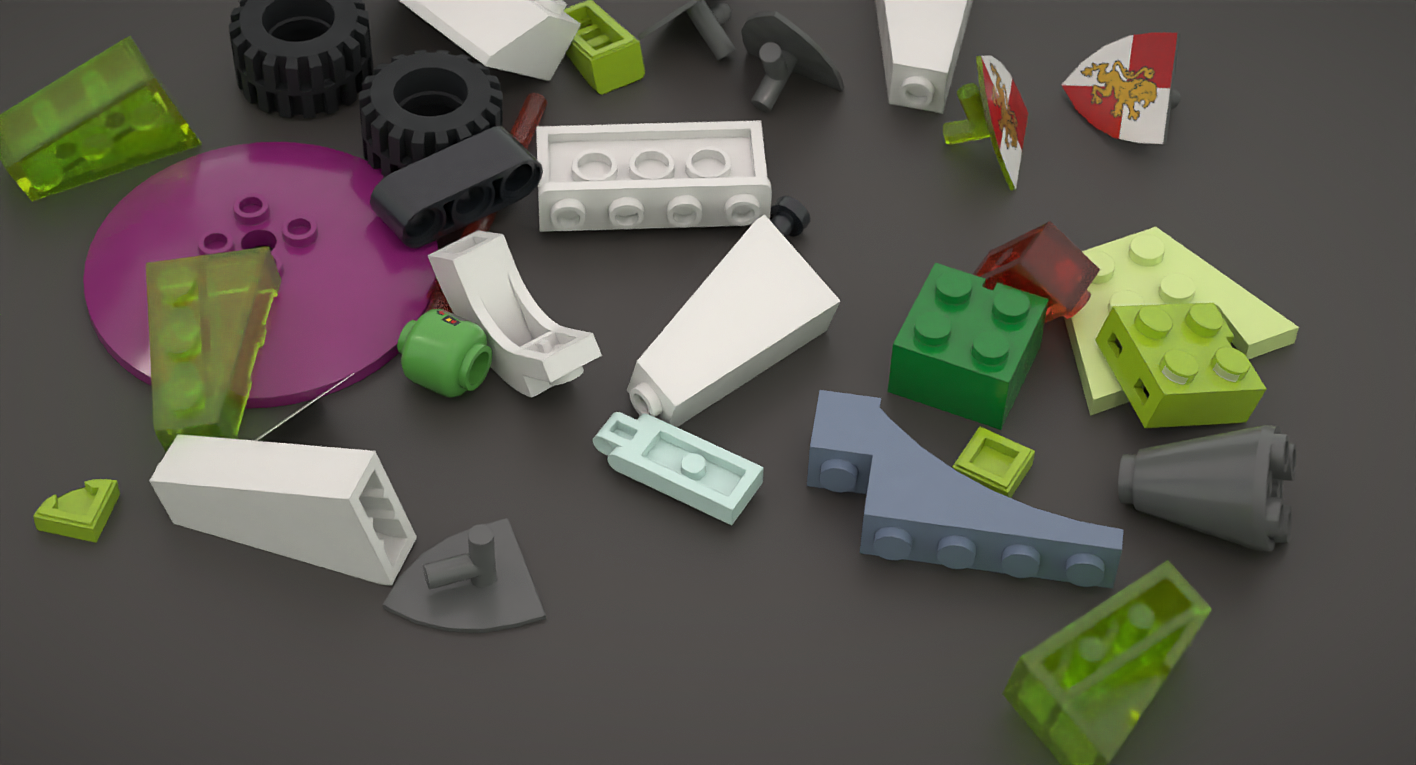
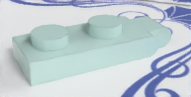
M614 412L593 438V444L596 449L608 456L609 465L617 472L730 525H733L763 483L764 467L649 414H641L636 420L621 412Z

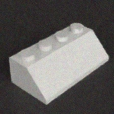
M399 0L483 65L550 81L581 26L579 22L564 12L567 4L563 0Z

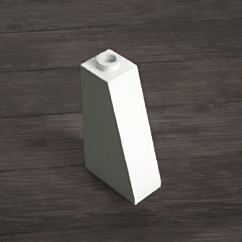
M875 0L889 104L943 113L973 0Z
M763 215L755 220L637 360L627 388L633 407L639 415L649 414L675 427L682 425L826 332L840 304V299L766 215Z
M177 434L149 480L173 524L381 585H393L417 538L376 451Z

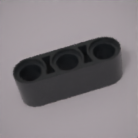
M497 126L389 174L375 186L371 194L370 205L372 210L403 244L409 248H418L522 200L538 186L542 178L543 168L542 164L505 127Z

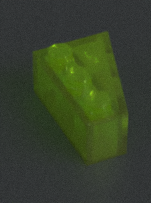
M131 35L0 114V160L6 171L31 201L202 145L180 105Z
M269 247L146 263L155 434L165 452L168 451L177 434L236 439L252 385L250 376L258 348L263 347L267 329L265 324L273 297L278 295L282 281Z
M1167 560L1021 656L1002 695L1061 765H1110L1192 644L1212 609Z

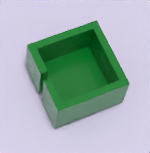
M935 262L893 343L887 392L1002 430L1040 349L1049 299L1000 283L996 284L994 290L985 288V278Z

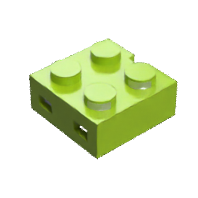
M1214 303L1113 306L1095 339L1144 428L1245 423L1267 390L1246 354L1232 348L1230 345L1235 336ZM1143 384L1150 394L1148 398L1142 389Z

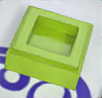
M980 426L952 468L983 486L1011 498L1032 467L1035 451Z

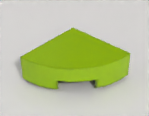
M93 479L85 481V487L70 491L57 498L56 494L52 495L40 505L33 515L36 530L97 543L120 496L118 482L109 479Z

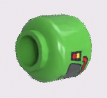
M432 309L420 316L417 321L411 320L405 325L398 339L397 348L398 352L402 354L401 365L404 375L413 383L444 397H457L467 390L473 391L478 388L484 381L492 362V349L488 346L485 331L476 323L444 309Z

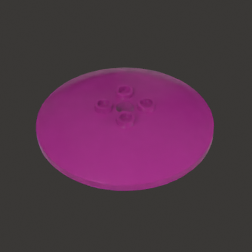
M256 142L233 145L204 152L175 163L152 175L120 200L107 215L90 245L84 269V295L92 326L108 353L124 369L153 388L177 398L217 407L247 409L292 405L313 400L344 379L346 380L323 396L355 384L379 370L399 353L397 348L398 339L405 325L411 320L417 321L420 316L431 310L434 302L438 280L428 255L438 251L437 241L435 240L418 248H409L403 244L372 210L370 205L371 194L375 186L385 177L381 174V168L374 169L368 164V161L332 148L305 143ZM257 246L273 248L272 251H260L253 255L247 253L248 250Z

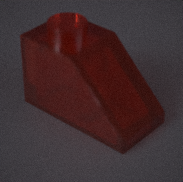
M1049 221L990 250L973 275L985 278V288L994 290L996 284L1000 283L1049 299L1045 317L1046 323L1060 316L1069 319L1077 314L1089 301L1091 293L1087 288L1100 269Z

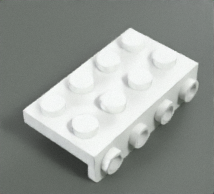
M761 121L536 127L537 160L542 164L543 168L542 178L538 184L540 232L751 226L755 220L763 215H766L770 220L772 190L771 182L767 178Z

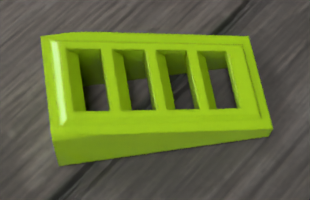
M587 0L564 9L566 14L581 24L580 30L577 31L566 51V55L596 92L602 95L644 77L645 69L640 42L595 2Z

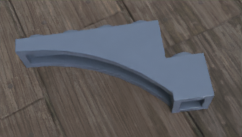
M819 390L810 443L807 486L825 488L834 492L867 494L860 544L861 554L876 555L888 560L904 559L940 564L952 569L969 568L1005 573L1017 578L1034 577L1070 582L1081 587H1114L1122 553L1124 529L1077 521L1036 509L997 493L954 470L921 447L880 408L881 398Z

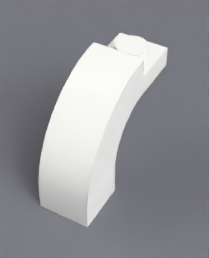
M477 230L428 255L436 278L453 313L476 323L485 331L488 346L492 349L490 367L507 384L520 393L532 398L554 385L572 381L584 372L583 365L602 356L593 333L560 326L541 310L524 285L503 234Z

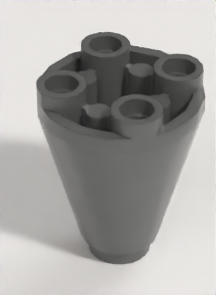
M1263 425L1139 449L1137 454H1123L1118 478L1119 500L1122 504H1134L1136 511L1256 551L1271 552L1274 550L1276 543H1289L1291 537L1292 507L1284 505L1283 486L1284 480L1294 481L1297 464L1296 443H1289L1288 434H1282L1279 425Z

